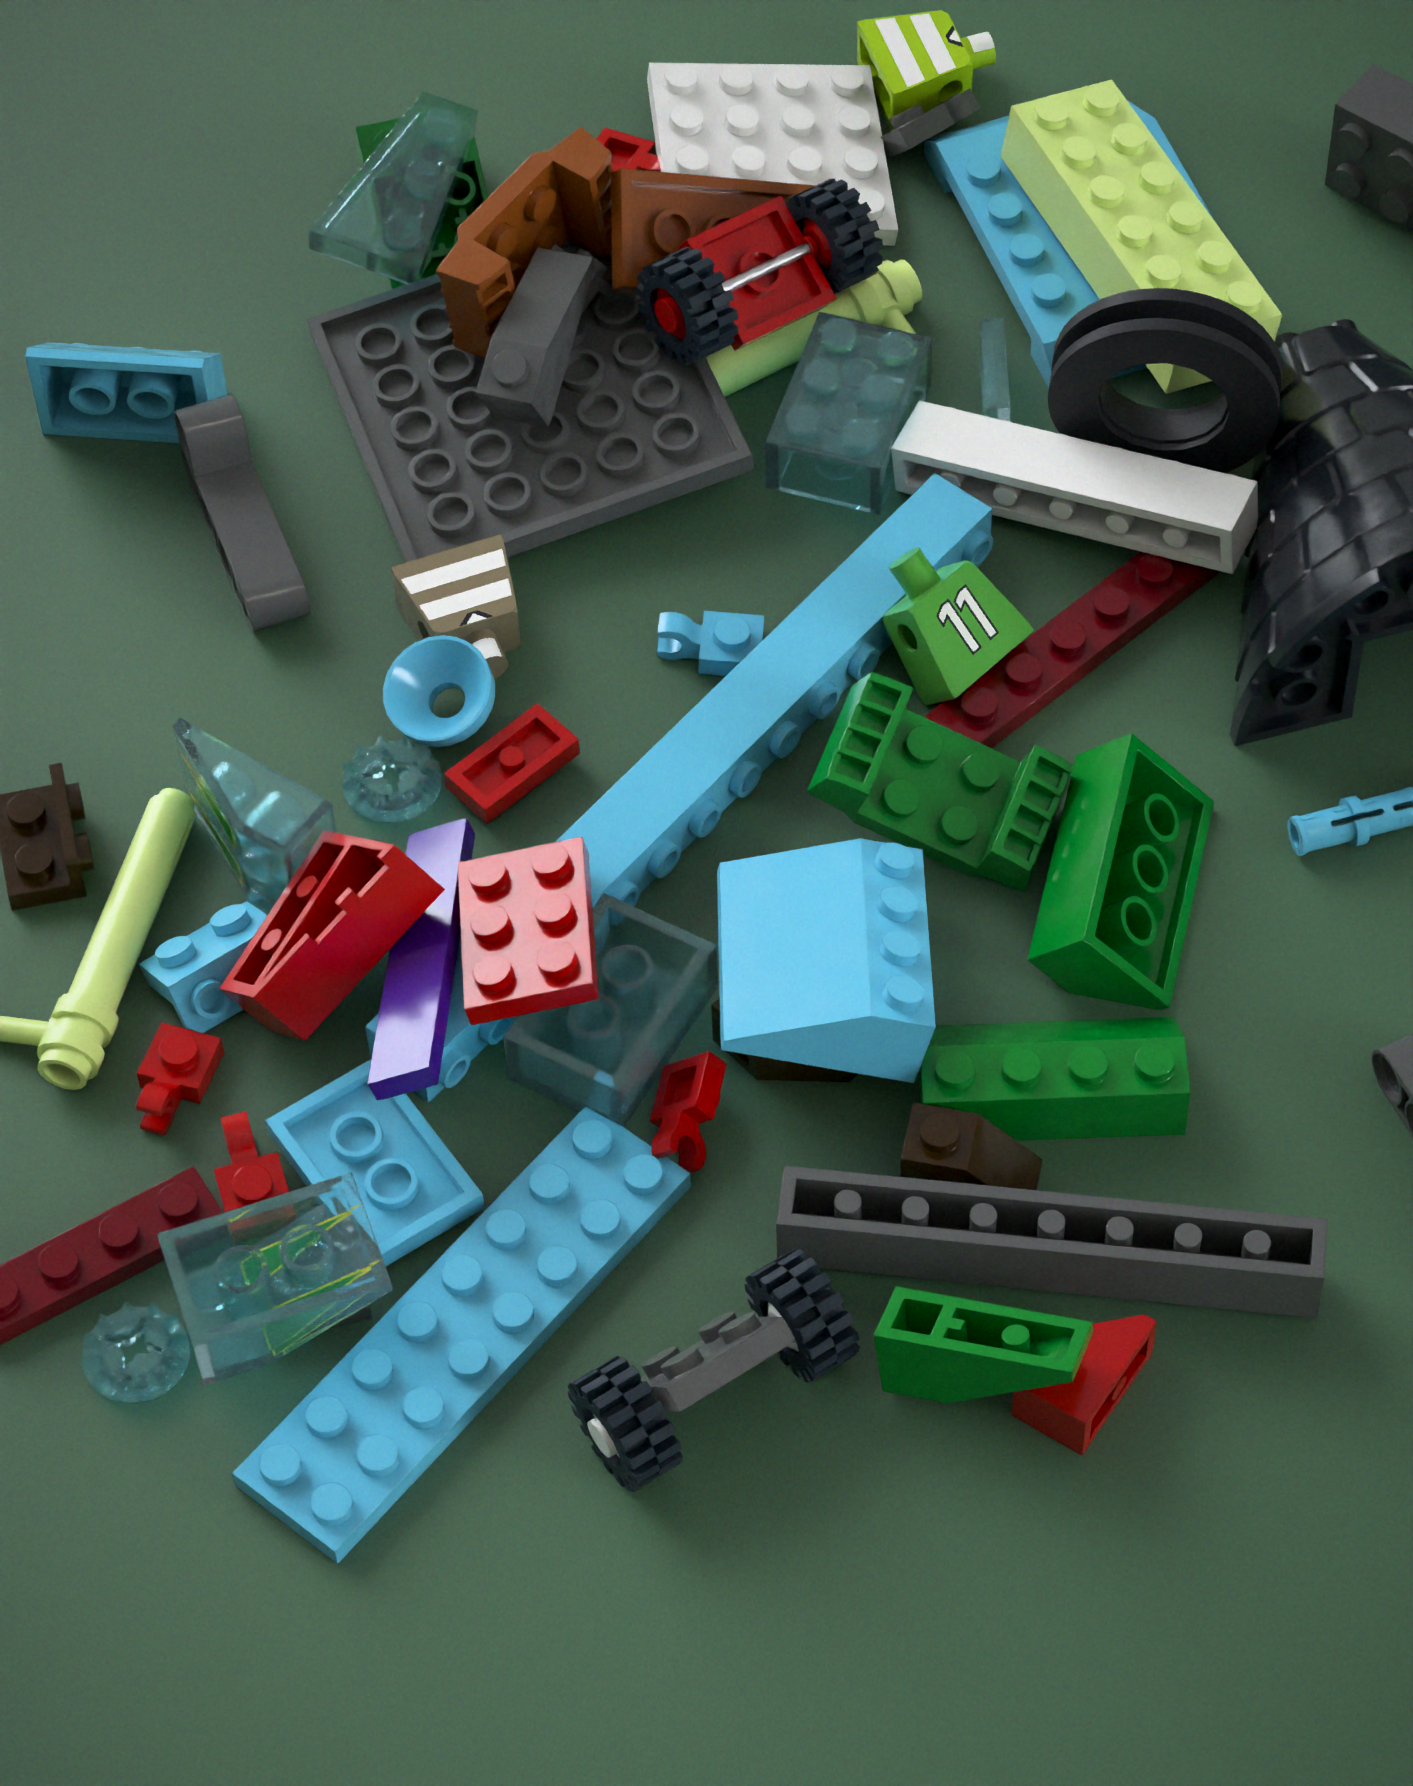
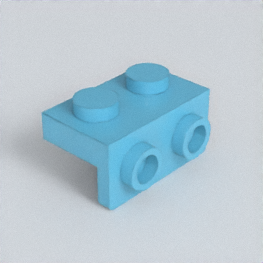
M248 901L242 904L230 905L219 910L211 917L210 923L187 936H178L165 941L156 949L155 955L139 963L147 984L173 1004L183 1028L204 1033L243 1010L241 1006L219 988L267 917L265 913Z

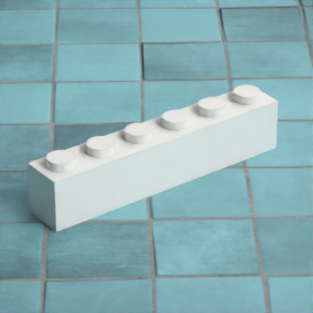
M920 400L891 448L895 489L898 492L913 495L936 473L991 507L992 515L1230 574L1234 573L1257 528L1258 485L1255 480Z

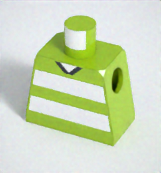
M942 10L857 21L858 65H870L876 102L890 131L894 129L889 120L890 118L916 104H920L923 112H926L956 94H960L968 89L972 91L973 70L996 63L995 46L989 32L986 31L960 38L949 14Z

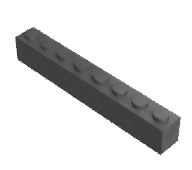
M784 1166L776 1222L777 1258L795 1248L796 1251L799 1249L804 1251L807 1259L812 1257L818 1263L819 1269L1317 1318L1324 1282L1328 1219Z

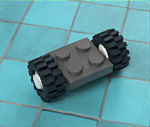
M794 1248L747 1276L745 1279L747 1282L745 1284V1291L750 1296L748 1299L750 1308L755 1312H750L737 1318L734 1311H731L713 1319L698 1330L702 1340L686 1350L680 1352L677 1346H673L646 1360L641 1365L645 1372L643 1376L640 1377L639 1371L633 1365L630 1367L627 1359L615 1356L569 1384L568 1388L570 1391H568V1397L574 1404L571 1406L574 1415L582 1422L580 1428L584 1435L589 1436L593 1445L591 1447L597 1457L601 1455L605 1468L610 1474H615L617 1482L622 1487L626 1486L628 1491L635 1492L683 1461V1455L680 1453V1450H682L680 1441L673 1435L676 1432L672 1422L665 1418L664 1412L683 1411L777 1352H780V1359L786 1366L791 1365L793 1374L798 1378L802 1377L804 1382L807 1383L815 1381L857 1355L860 1346L857 1344L859 1336L858 1332L850 1326L854 1323L850 1312L843 1309L841 1304L844 1300L840 1293H834L830 1287V1278L825 1272L819 1273L818 1263L812 1257L807 1259L804 1251L800 1249L796 1251Z

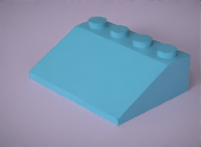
M859 838L721 862L717 870L721 1050L914 1083L936 1028L923 849L906 847L898 843H884Z

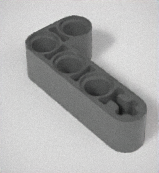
M231 393L175 410L174 418L181 455L191 489L251 632L310 614L309 600L303 580L252 462L245 424L234 395Z

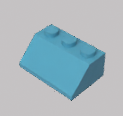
M46 342L27 347L25 354L42 434L179 443L174 411L227 395L221 353Z

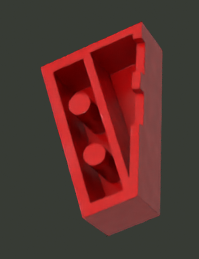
M323 830L219 989L271 1032L306 1041L445 889L394 844Z

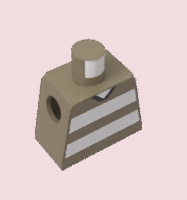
M501 534L391 567L397 609L419 641L441 635L458 637L471 643L482 653L490 665L494 679L501 676L507 670L508 661L504 653L515 650L521 644L517 604Z

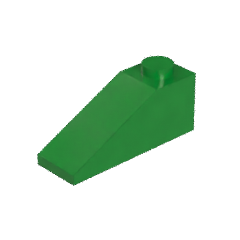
M896 1286L873 1337L882 1391L948 1404L1073 1382L1094 1330L1093 1322Z

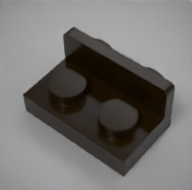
M61 762L49 765L52 785L0 794V850L7 894L12 911L87 896L83 871L93 870L94 862L88 833L76 834L74 821L86 819L79 782L66 783Z

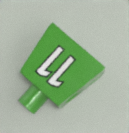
M916 547L900 556L889 566V570L907 595L884 614L883 623L925 706L958 697L1034 631L1021 613L974 563L968 560L943 566L935 571L920 547Z

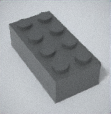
M1372 64L1335 104L1325 185L1413 230V84Z

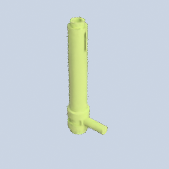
M902 259L894 263L885 260L881 265L877 266L879 271L875 275L836 293L837 299L827 307L737 351H734L733 347L729 345L707 356L706 359L724 397L855 333L864 336L882 326L912 369L929 363L932 359L931 353L904 317V315L913 311L914 304L920 302L923 297L920 281L911 265Z
M166 788L161 790L158 795L150 798L69 992L58 998L49 1022L0 1016V1041L38 1046L37 1056L39 1063L37 1070L46 1081L55 1086L70 1090L82 1089L86 1086L89 1079H93L98 1074L105 1055L103 1048L111 1043L118 1026L119 1018L116 1011L196 820L195 803L188 794L181 790Z

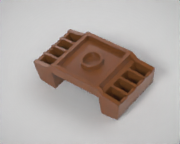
M579 127L550 150L532 153L457 227L458 242L436 269L437 276L441 282L442 288L440 290L441 294L444 295L445 311L448 312L449 328L452 329L453 345L455 348L486 358L491 337L538 247L551 250L554 244L561 248L563 243L570 239L602 258H605L612 250V155L608 148L584 128Z

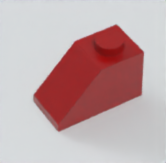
M1146 1314L1094 1323V1332L1073 1382L1013 1392L1012 1416L1076 1453L1083 1455L1152 1355L1156 1320Z

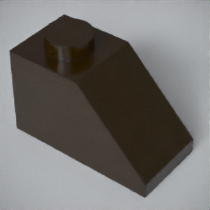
M918 1103L912 1104L900 1161V1177L1037 1190L1042 1159L983 1116L966 1111Z

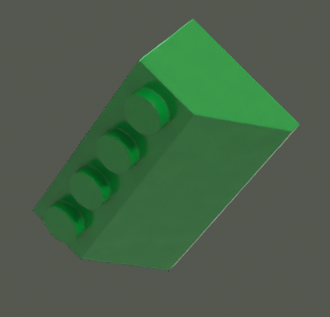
M1132 733L1076 755L1027 961L1070 994L1163 1010L1169 1008L1214 800Z
M1175 1017L937 1025L917 1073L919 1104L980 1114L1016 1141L1185 1135L1191 1093L1185 1037Z

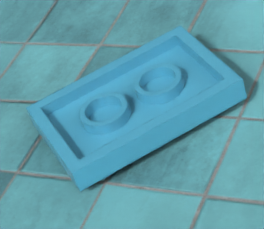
M370 1059L266 1119L265 1123L270 1138L321 1206L326 1205L327 1214L331 1220L360 1208L337 1228L352 1249L356 1248L358 1257L367 1269L379 1264L370 1272L373 1275L484 1209L485 1206L482 1192L407 1094L384 1100H376L367 1084L371 1065Z

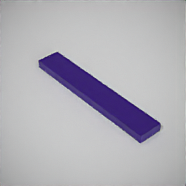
M467 818L409 834L406 855L445 890L389 951L367 1083L377 1101L435 1086L439 1082L461 934L458 862L472 860L475 832Z

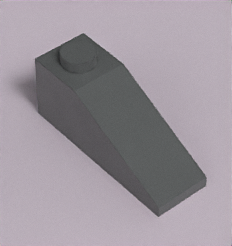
M539 247L535 251L491 337L477 386V396L493 417L550 427L596 261L593 257Z

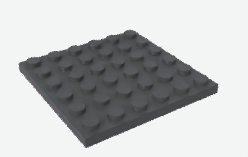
M570 239L563 243L561 248L567 253L576 254L579 248H581L605 265L608 270L602 278L612 285V250L605 258H602ZM437 274L306 319L313 342L405 563L499 534L503 538L506 555L510 557L755 470L752 453L706 357L690 365L689 363L686 365L678 364L677 358L671 360L667 357L666 346L659 348L654 342L657 336L655 331L648 332L644 322L649 319L646 313H640L638 303L643 301V298L634 291L618 290L612 300L598 291L580 316L549 428L493 417L477 396L476 390L485 358L454 347V337L452 329L449 328L450 320L448 312L445 311L444 295L441 294L440 289L442 287Z

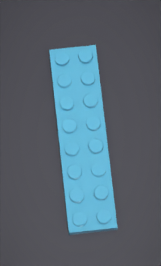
M588 1103L232 1473L235 1486L338 1564L691 1187L690 1173L667 1157L657 1159L652 1156V1146Z

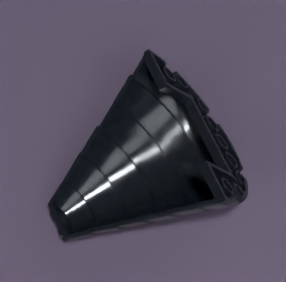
M1349 319L1338 320L1329 326L1318 327L1299 335L1287 332L1275 338V344L1279 350L1283 366L1280 408L1277 427L1271 440L1254 457L1251 480L1257 481L1258 520L1257 528L1245 549L1244 555L1248 559L1241 604L1243 619L1235 681L1238 684L1230 736L1235 746L1351 718L1364 642L1413 630V369L1360 333L1356 324Z

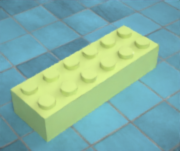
M1113 80L1011 106L1000 157L1099 299L1126 291L1149 288L1180 289L1202 293L1223 300L1246 312L1265 328L1275 342L1282 313ZM1168 363L1145 364L1166 394L1213 381L1190 368Z

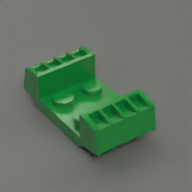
M870 672L853 684L807 789V793L846 813L854 823L903 846L923 849V855L969 876H983L1025 893L1068 789L1073 764L1036 744L1033 745L1022 762L907 710L905 708L914 688L892 678Z

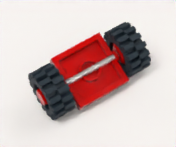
M835 178L789 198V201L786 203L780 195L687 239L678 247V251L643 267V271L638 273L637 279L640 284L636 285V294L643 298V301L638 303L640 313L647 314L649 320L644 322L648 332L655 331L657 336L654 342L659 348L666 346L667 357L671 360L677 358L678 364L686 365L689 363L690 365L729 345L733 347L734 351H737L827 307L837 299L836 293L875 275L879 271L877 266L882 264L883 256L877 251L883 249L882 239L874 235V232L880 230L877 221L870 222L867 216L871 208L867 202L862 204L858 202L860 193L855 188L848 190L847 182L843 180L836 182Z

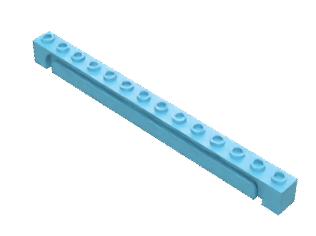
M934 473L556 841L583 837L589 853L595 943L598 935L615 918L622 919L631 912L639 899L640 893L656 877L663 878L673 870L681 853L697 837L703 838L715 828L722 812L737 797L744 798L753 791L760 780L762 772L777 757L785 758L794 750L801 734L817 718L824 719L834 710L841 694L856 679L860 680L873 671L879 656L893 643L883 623V616L907 595L889 570V566L906 552L920 547L935 571L943 566L968 560L978 567L986 559L993 546L991 507ZM461 934L439 1082L435 1086L413 1091L428 1103L444 1087L451 1088L455 1086L466 1074L470 1062L488 1044H497L505 1037L515 1018L510 1017L476 1025L470 1024L464 1010ZM379 1014L365 1026L370 1059H372Z

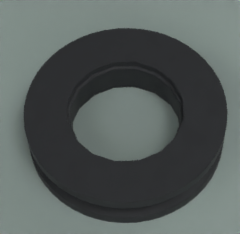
M1169 288L1138 289L1117 293L1102 298L1079 311L1060 332L1054 347L1052 373L1048 390L1049 413L1059 434L1227 473L1239 468L1257 456L1269 443L1276 430L1282 386V360L1274 340L1265 328L1246 312L1223 300L1202 293ZM1168 363L1199 372L1213 380L1222 390V393L1210 402L1189 409H1159L1138 404L1116 391L1108 380L1117 372L1140 364Z

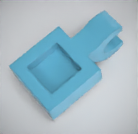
M704 611L703 623L699 625L681 613H660L657 657L668 660L683 658L699 659L698 674L726 676L763 640L765 616Z

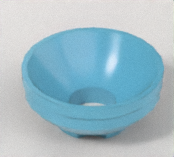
M453 636L428 637L413 643L403 650L393 661L386 674L383 686L384 707L393 725L412 741L431 747L451 746L466 740L476 733L486 722L495 700V680L490 665L482 653L471 643ZM450 688L463 690L465 702L458 714L450 718L435 716L433 711L434 701L442 691Z

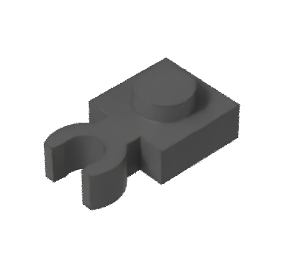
M971 89L948 98L926 112H923L920 104H916L890 118L889 120L894 129L880 137L883 140L886 159L915 147L954 125L955 122L981 109Z

